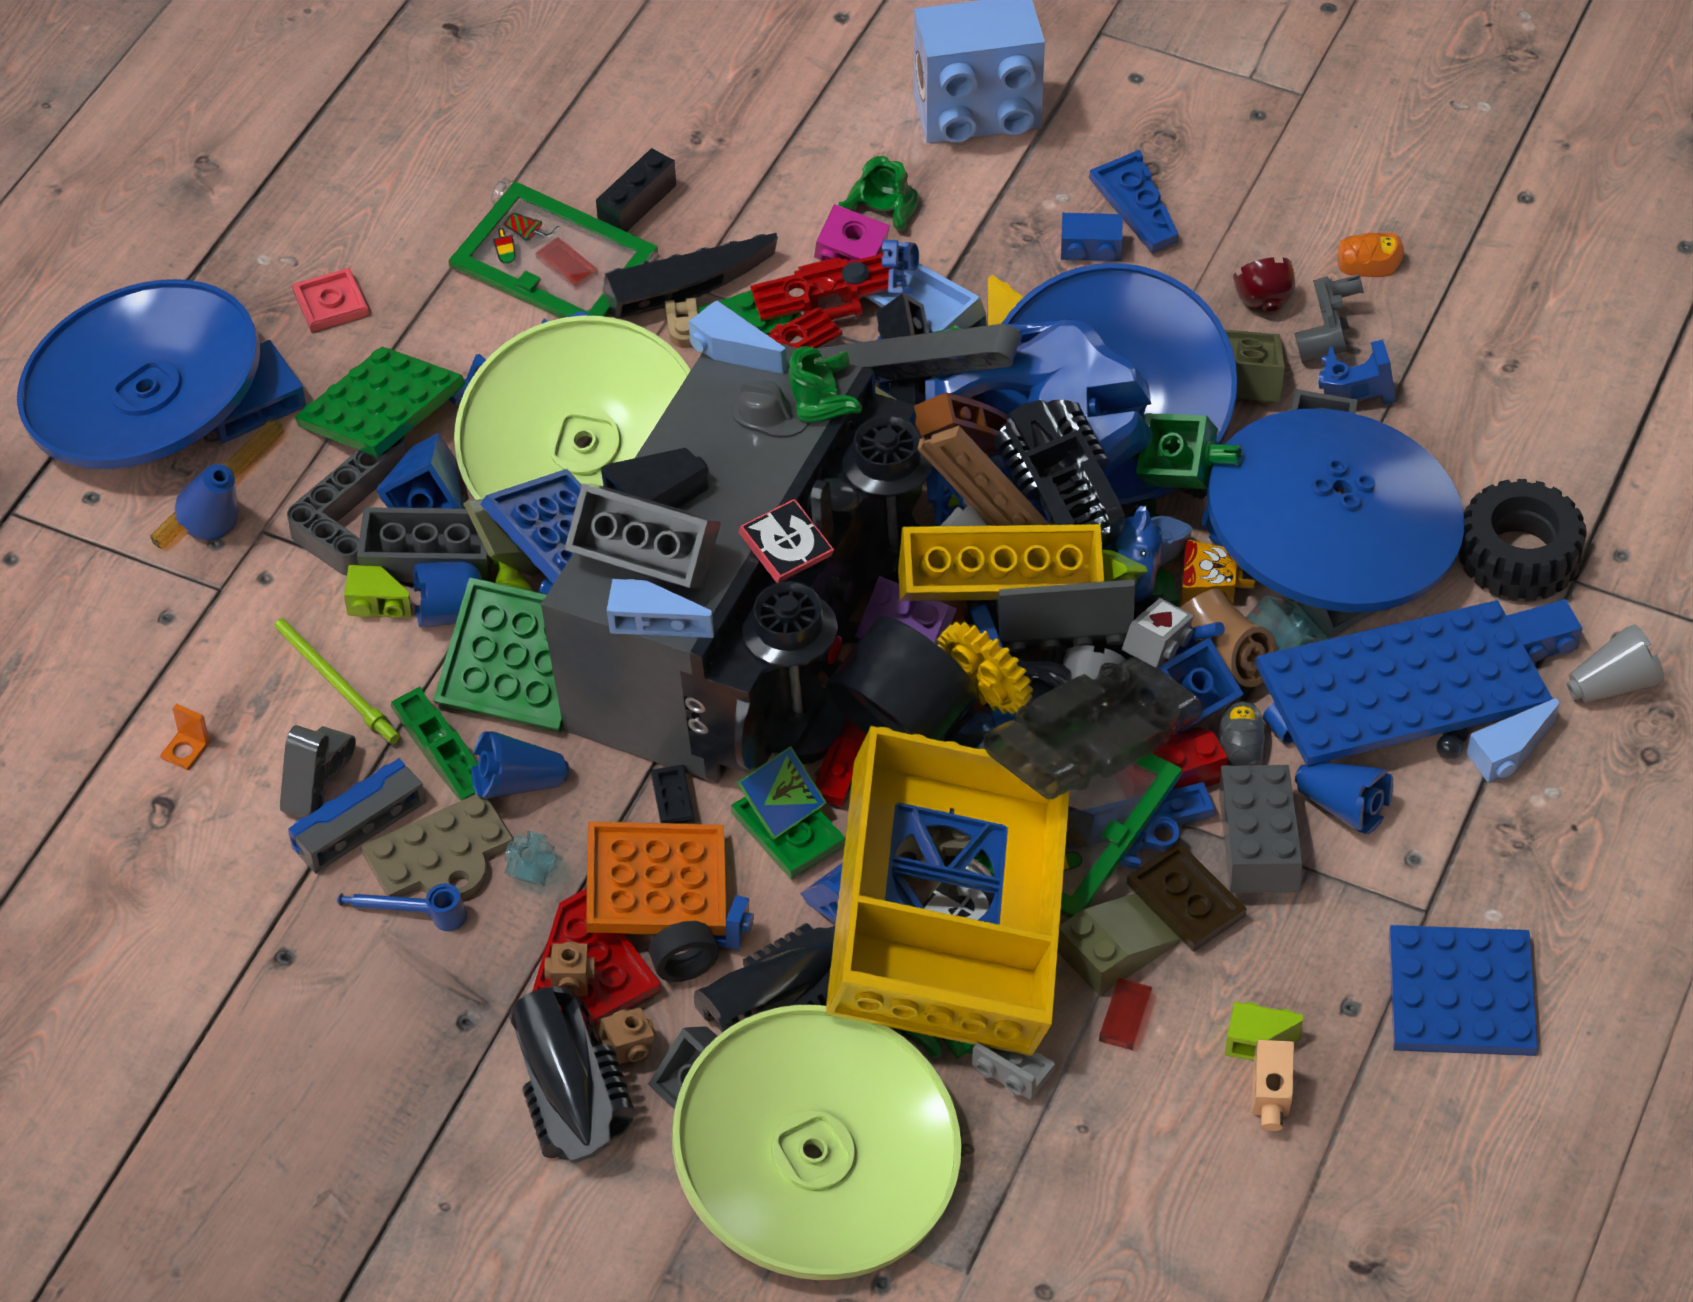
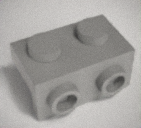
M980 1043L973 1047L972 1065L980 1074L988 1078L993 1077L1003 1083L1011 1093L1022 1095L1029 1100L1034 1098L1055 1071V1063L1036 1051L1032 1056L985 1047Z

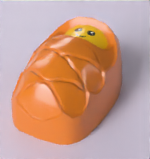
M1369 232L1348 236L1339 242L1338 267L1341 272L1353 276L1356 274L1363 277L1393 275L1403 260L1404 246L1401 238L1394 233Z

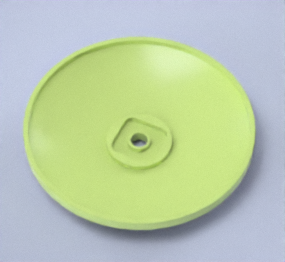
M565 317L542 323L516 335L493 352L480 366L467 386L459 405L454 433L455 453L463 481L474 500L484 499L488 494L564 469H568L581 484L603 486L601 467L606 464L636 457L691 371L689 366L678 352L656 334L631 322L611 317ZM584 436L592 438V443L588 447L580 448L576 446L579 438Z
M794 1005L763 1011L734 1024L717 1036L695 1060L684 1079L673 1114L671 1138L675 1169L681 1187L700 1220L721 1242L743 1258L760 1267L796 1278L838 1280L857 1277L884 1268L904 1257L917 1247L938 1223L952 1197L958 1179L961 1163L960 1127L956 1110L942 1079L922 1053L903 1036L886 1026L825 1014L826 1006ZM809 1144L815 1145L821 1150L822 1156L816 1159L809 1158L804 1154L803 1147Z

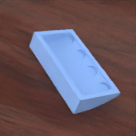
M919 263L915 271H904V275H907V277L902 278V281L907 284L903 285V288L913 289V294L906 295L924 305L929 333L948 330L955 325L966 329L986 315L979 296ZM885 291L865 296V298L883 307L900 294Z

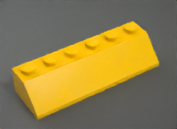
M1101 524L903 527L898 566L900 601L998 600L999 589L1104 582Z

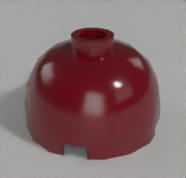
M1274 257L1253 261L1241 267L1242 274L1239 276L1236 272L1233 274L1239 298L1247 306L1263 310L1265 313L1279 310L1281 305L1287 302L1294 293L1295 273L1292 261L1282 257L1283 263H1275Z

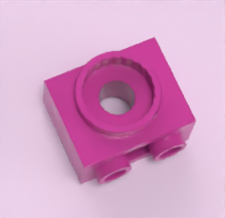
M834 204L816 241L814 258L824 261L840 257L841 260L847 258L849 262L882 254L883 240H888L890 225Z

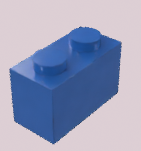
M1062 212L1061 260L1121 261L1123 214Z
M1566 599L1507 615L1532 662H1538L1543 658L1560 653H1569L1579 646L1583 628Z

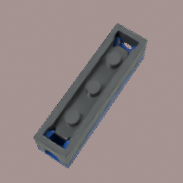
M400 758L389 765L382 766L375 774L362 782L355 783L348 791L334 800L325 802L321 808L307 817L300 818L293 826L288 828L292 849L316 874L425 804L423 783L406 767Z

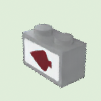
M1159 598L1131 622L1122 650L1157 668L1166 659L1171 660L1180 646L1185 647L1193 634L1190 626L1194 615Z

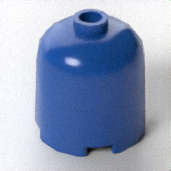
M462 561L416 564L413 573L414 592L420 591L421 593L420 605L415 606L418 626L432 627L456 624L469 577L482 580L478 568L469 562Z

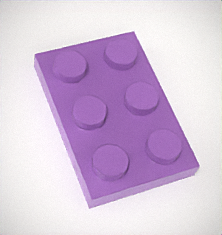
M879 576L855 637L861 639L879 617L884 616L909 625L938 645L937 639L951 624L957 608L941 601H900L899 583Z

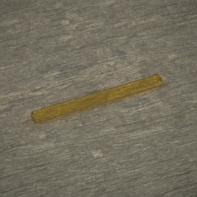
M270 419L223 464L233 472L235 479L283 433L282 424L274 419ZM175 512L150 535L151 542L160 549L165 548L185 528L177 522Z

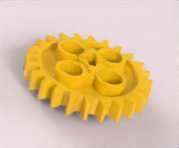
M955 622L953 625L950 624L937 639L938 646L948 653L970 676L976 685L982 705L989 703L993 711L999 708L1003 714H1006L1008 711L1013 715L1015 712L1019 713L1032 698L1030 693L1033 691V688L1028 685L1031 680L1023 675L1026 670L1017 666L1018 658L1012 657L1009 654L1008 648L1000 647L997 638L991 640L987 631L981 634L975 625L970 628L966 622H963L962 625Z

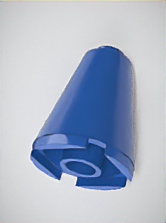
M221 464L210 465L180 491L174 510L177 522L189 531L188 534L203 540H215L223 537L236 525L239 516L234 474L228 467Z
M495 731L482 732L474 748L473 755H479L478 766H472V783L475 793L483 798H494L561 786L562 782L568 778L569 764L565 761L562 754Z
M1322 762L1306 766V764L1301 765L1295 775V783L1300 793L1356 831L1364 834L1372 833L1381 824L1384 817L1379 815L1383 805L1389 807L1394 788L1392 774L1387 773L1388 771L1383 768Z

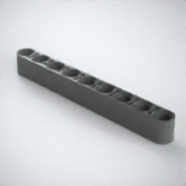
M997 324L817 349L821 351L822 356L826 357L838 355L841 351H847L849 364L873 370L875 383L1009 367L1015 359L1022 339V333L1010 325Z

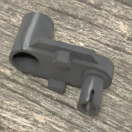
M1359 274L1332 281V278L1329 279L1328 276L1313 280L1324 325L1294 333L1302 363L1322 358V356H1328L1329 347H1333L1334 354L1347 351L1342 330L1349 329L1346 316L1338 317L1337 309L1344 307L1343 297L1364 293Z

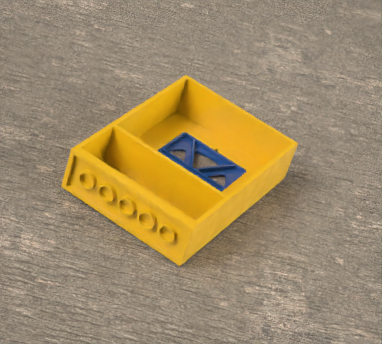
M871 726L854 761L825 1014L974 1045L980 1043L985 1047L1032 1056L1052 1025L1071 769L1059 767L1054 763L1044 764L1026 760L1021 756L993 753L989 749L961 746L956 742L933 740L920 734L910 735L893 731L887 727ZM941 826L952 828L968 835L971 841L952 863L945 867L926 829L927 827ZM913 835L926 862L895 856L896 850L905 838ZM980 850H984L992 864L995 877L964 871V869ZM892 872L994 893L993 901L986 913L978 920L904 905L895 889Z

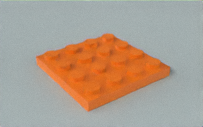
M588 821L586 933L658 934L661 930L672 924L683 921H699L705 923L711 929L713 935L726 936L724 825Z

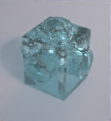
M527 831L526 836L515 834L514 841H510L506 848L505 861L508 862L505 874L513 879L544 886L548 872H552L556 864L557 853L554 852L555 847L546 841V835L537 832Z

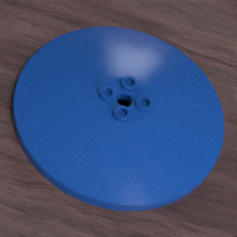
M1103 263L1078 267L1063 272L1034 288L1016 304L1002 322V324H1028L1066 319L1085 322L1098 333L1110 350L1125 357L1135 366L1150 391L1151 405L1106 411L1107 415L1137 411L1144 421L1146 413L1207 415L1218 428L1216 444H1222L1233 418L1237 398V373L1233 349L1225 329L1209 305L1188 286L1175 278L1154 269L1126 263ZM1012 389L988 390L984 392V403L1008 415L1016 408L1028 402L1030 392ZM1138 460L1125 461L1106 477L1122 507L1139 505L1143 500H1155L1178 489L1147 486L1136 474Z
M167 279L148 281L117 289L90 301L72 312L49 331L34 349L24 366L17 389V405L21 421L30 438L41 450L49 456L70 465L92 469H116L141 465L164 458L186 448L207 435L221 424L242 401L258 369L260 342L257 330L245 307L234 296L207 283L193 280ZM150 388V390L142 392L144 389Z
M1319 408L1289 410L1272 414L1245 426L1225 444H1240L1242 446L1243 456H1237V458L1242 459L1240 465L1213 464L1207 488V507L1211 524L1221 544L1232 559L1254 579L1271 590L1306 605L1342 612H1372L1404 605L1427 594L1445 578L1454 565L1462 545L1464 535L1463 506L1456 487L1445 469L1425 448L1412 438L1393 427L1366 416ZM1341 488L1348 493L1340 494L1334 489Z

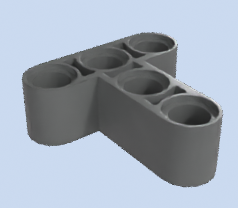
M294 725L291 728L285 743L280 796L281 812L303 818L322 807L325 785L352 758L356 745L355 736L324 726L320 727L317 731Z

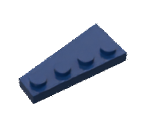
M1139 149L1091 169L1089 179L1119 214H1123L1125 222L1147 248L1154 253L1177 243L1178 232L1167 208L1161 202L1160 192L1158 188H1155L1151 180L1152 175L1149 168L1145 166L1143 155Z

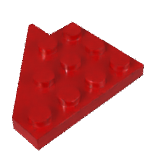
M586 888L559 902L532 992L540 988L552 987L551 979H545V958H551L552 944H563L565 942L587 944L589 958H595V979H589V995L579 997L587 1005L596 1027L601 1024L602 1018L612 1016L620 1010H627L661 991V983L624 933H586Z

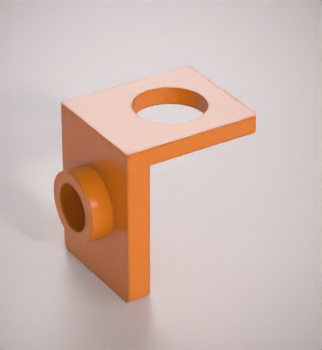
M176 704L172 710L178 732L160 754L162 760L189 770L208 746L210 739L204 715ZM180 745H189L193 749L192 753L184 758L176 757L173 754L174 750Z

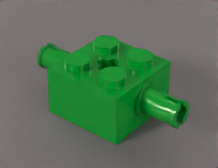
M1146 413L1145 422L1153 433L1151 442L1145 449L1128 459L1138 460L1136 474L1147 486L1207 489L1213 464L1240 465L1242 459L1237 458V456L1242 457L1243 450L1240 444H1216L1218 428L1207 415Z

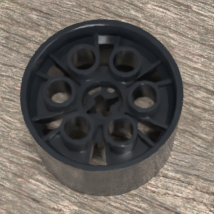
M884 616L879 617L825 683V689L834 704L866 735L871 726L887 727L896 732L910 735L920 734L926 738L944 742L979 697L976 685L970 676L941 647L909 625Z

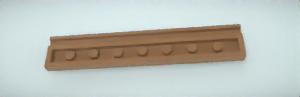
M960 426L933 434L929 440H925V438L920 439L918 450L979 513L989 526L1050 525Z

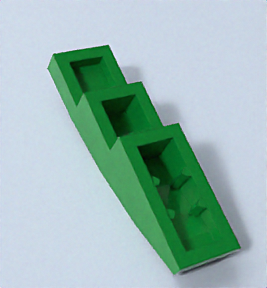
M419 686L391 701V708L411 738L459 800L462 801L475 795L472 783V766H478V763L456 730L452 731L438 708L434 709L421 687Z

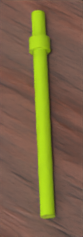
M280 618L275 622L274 627L364 717V723L372 731H378L390 744H395L399 741L400 734L387 722V717L378 708H373L284 618Z

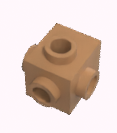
M576 942L552 944L551 958H545V979H551L552 987H566L574 991L578 996L589 995V979H595V958H589L587 944H578Z
M640 1007L629 1011L620 1010L612 1016L602 1018L598 1036L601 1045L606 1044L614 1047L617 1054L616 1057L621 1064L628 1061L637 1062L650 1055L653 1040L656 1039V1030L653 1022L650 1019H646Z

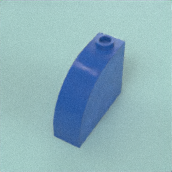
M271 340L260 343L258 369L248 392L233 412L214 429L222 444L299 411L306 406L303 386Z

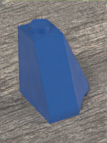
M440 433L412 446L376 490L387 508L464 509L456 459Z

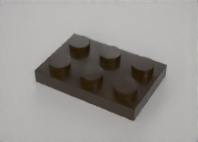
M1177 842L1127 876L1126 884L1193 952L1246 916L1247 908L1180 842Z

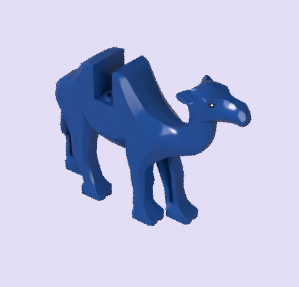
M1066 319L1028 324H1006L1015 327L1022 333V339L1011 366L961 372L955 375L945 374L940 375L941 378H947L945 380L936 378L925 381L926 401L945 392L969 399L988 390L1012 389L1029 391L1030 395L1027 403L1040 399L1046 402L1059 399L1079 403L1084 413L1083 416H1086L1089 425L1094 431V435L1097 436L1099 444L1102 445L1105 451L1104 454L1110 460L1109 465L1103 470L1106 477L1129 458L1145 449L1151 442L1153 435L1147 423L1137 411L1107 415L1106 411L1151 405L1150 391L1135 366L1125 357L1110 350L1098 333L1091 326L1080 320ZM1001 453L987 455L1018 489L1017 482H1014L1011 472H1009L1006 463H1004L1001 457ZM933 467L931 476L927 479V497L934 508H936L939 478V472L935 467ZM951 496L945 499V502L947 504L949 503ZM1038 500L1030 502L1037 511H1043ZM957 505V506H955V507H953V508H951V509L954 511L957 507H959V505ZM1140 506L1135 511L1134 516L1126 518L1125 527L1121 535L1110 545L1102 549L1113 550L1146 566L1148 572L1137 578V583L1135 584L1134 603H1139L1153 593L1156 573L1163 556L1162 530L1152 522L1150 513L1145 506Z

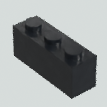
M651 148L596 199L597 219L628 232L676 186L675 160Z

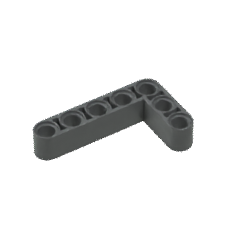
M403 436L379 457L358 450L291 505L287 511L291 538L294 542L340 574L347 576L348 566L358 565L359 538L337 522L375 491L378 483L381 484L407 453L405 437Z

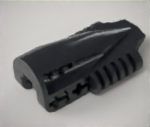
M1040 399L1021 405L1007 415V422L1001 429L1000 434L994 439V444L998 452L1001 453V457L1004 463H1006L1007 469L1011 472L1014 482H1017L1016 485L1019 491L1022 492L1029 502L1038 500L1051 525L1101 524L1102 549L1107 547L1123 532L1125 515L1117 496L1103 473L1110 460L1104 454L1105 451L1102 445L1099 444L1097 436L1094 435V431L1089 425L1086 416H1083L1084 413L1079 403L1059 399L1046 402Z
M804 923L795 929V933L791 931L785 934L784 938L781 937L775 940L774 945H766L764 951L760 949L754 952L753 957L748 956L743 959V968L726 974L707 987L696 990L694 993L695 1008L706 1021L716 1020L719 1024V1029L723 1033L729 1027L740 1022L738 1016L741 1014L748 1018L763 1011L785 1006H826L835 926L813 929L808 923ZM755 1008L757 1012L752 1015L751 1010Z
M553 986L540 988L520 998L511 1008L509 1018L515 1029L531 1079L523 1086L522 1091L533 1120L532 1123L536 1130L537 1139L540 1141L539 1145L542 1154L547 1158L559 1157V1159L570 1160L572 1163L594 1157L608 1147L614 1138H618L625 1133L636 1114L626 1081L623 1078L624 1075L620 1068L619 1060L616 1057V1051L611 1045H601L591 1013L585 1002L574 991L566 987Z

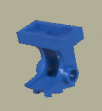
M1383 339L1371 342L1372 354L1364 364L1348 367L1345 363L1338 362L1333 347H1329L1328 356H1322V364H1326V366L1319 373V389H1324V394L1357 399L1358 401L1381 396L1384 405L1396 402L1391 363Z

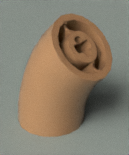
M1221 589L1208 590L1180 607V609L1194 615L1191 623L1192 627L1216 622L1223 623L1225 627L1224 633L1209 638L1238 684L1245 687H1254L1264 682L1255 662L1257 656L1277 651L1275 637L1269 629L1257 625L1245 617L1234 607ZM1207 638L1196 640L1195 645L1206 640Z

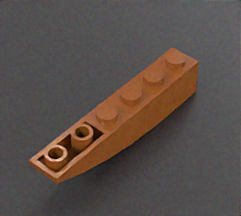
M948 392L914 406L917 417L915 421L916 427L924 438L931 439L933 434L960 426L985 454L999 453L994 444V439L1000 434L1001 429L1007 422V414L997 408Z

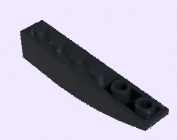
M777 233L759 234L743 241H729L722 246L704 247L684 255L674 254L663 260L645 261L637 266L613 269L605 273L603 292L613 317L619 319L664 308L666 300H674L675 303L684 302L686 298H696L726 285L774 255L778 236Z
M904 293L876 311L878 332L881 340L929 333L924 305ZM928 376L888 381L892 397L909 404H920L926 401L925 381L936 379V377Z

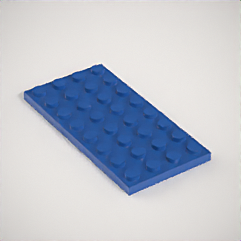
M1498 600L1259 655L1255 662L1306 766L1509 718L1553 699Z

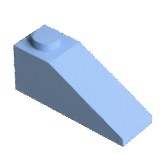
M716 300L688 321L691 345L696 351L705 353L713 360L780 374L788 371L786 348Z
M612 579L607 606L610 633L714 637L711 610L649 581Z
M1557 698L1470 735L1467 755L1488 783L1498 778H1507L1518 770L1554 725L1560 704Z

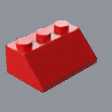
M1199 727L1138 746L1182 768L1183 774L1172 790L1204 782L1205 787L1220 783L1221 766H1227L1228 757L1214 732ZM1116 754L1106 757V762L1127 801L1143 797L1158 776Z

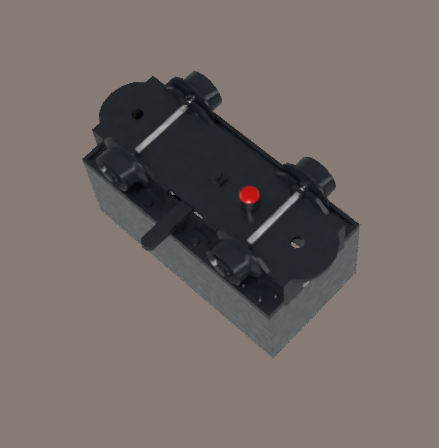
M782 343L779 344L786 348L788 369L784 374L716 361L702 352L635 457L638 458L686 447L694 456H700L707 464L709 469L707 474L709 489L678 508L721 521L704 587H685L573 553L541 603L563 731L669 767L684 764L685 772L719 783L727 767L749 774L766 763L772 753L776 756L790 746L803 765L812 764L822 759L827 754L829 747L842 735L846 721L845 715L831 700L826 689L821 686L817 674L824 662L833 664L837 660L842 647L840 634L866 589L869 587L873 591L879 576L899 583L898 566L902 528L924 527L916 523L911 511L922 494V484L931 476L934 466L918 450L919 441L924 437L916 427L915 405L876 394L874 371L852 364L832 374L835 378L837 395H847L856 398L862 406L860 413H849L825 421L808 423L802 432L785 437L771 435L739 424L733 418L732 408L735 401L740 397V387L743 382L751 383L761 379L775 382L785 395L795 398L791 390L788 374L790 358L793 351L797 348ZM821 356V357H818V358L814 359V361H815V360H819V359L828 358V357H826V356ZM840 478L854 486L860 496L857 509H852L848 512L832 511L830 482L823 479ZM813 486V489H812V492H811V496H810V497H811V508H812V510H811V512H807L808 496H809L811 487ZM795 499L834 551L832 556L780 583H776L738 531L741 525ZM612 579L649 581L711 610L714 637L610 633L607 606Z

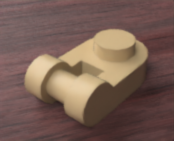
M686 298V302L677 303L674 300H666V317L671 343L680 348L692 347L689 340L688 321L697 315L696 298ZM688 314V317L676 318V315Z

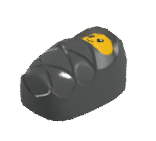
M1244 701L1233 702L1224 711L1217 734V739L1228 757L1227 766L1263 765L1265 727L1262 715L1253 703Z

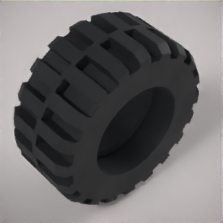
M1509 479L1500 481L1498 486L1492 484L1482 489V493H1477L1470 500V504L1466 506L1464 512V535L1458 553L1459 560L1464 565L1466 574L1470 578L1475 577L1474 583L1482 589L1488 588L1490 590L1489 593L1494 596H1507L1508 600L1517 601L1518 598H1522L1526 602L1536 601L1537 597L1540 596L1543 599L1554 595L1555 590L1557 592L1564 590L1578 573L1587 533L1586 525L1583 522L1584 517L1581 511L1575 508L1576 504L1568 496L1563 497L1562 491L1554 486L1548 488L1544 482L1536 480V483L1527 482V479H1517V482H1510ZM1512 531L1525 532L1541 539L1546 545L1534 549L1519 548L1504 542L1498 535Z

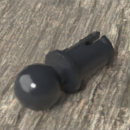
M1467 728L1442 733L1443 735L1439 738L1436 745L1437 752L1442 758L1447 760L1455 759L1461 754L1462 742L1468 738Z

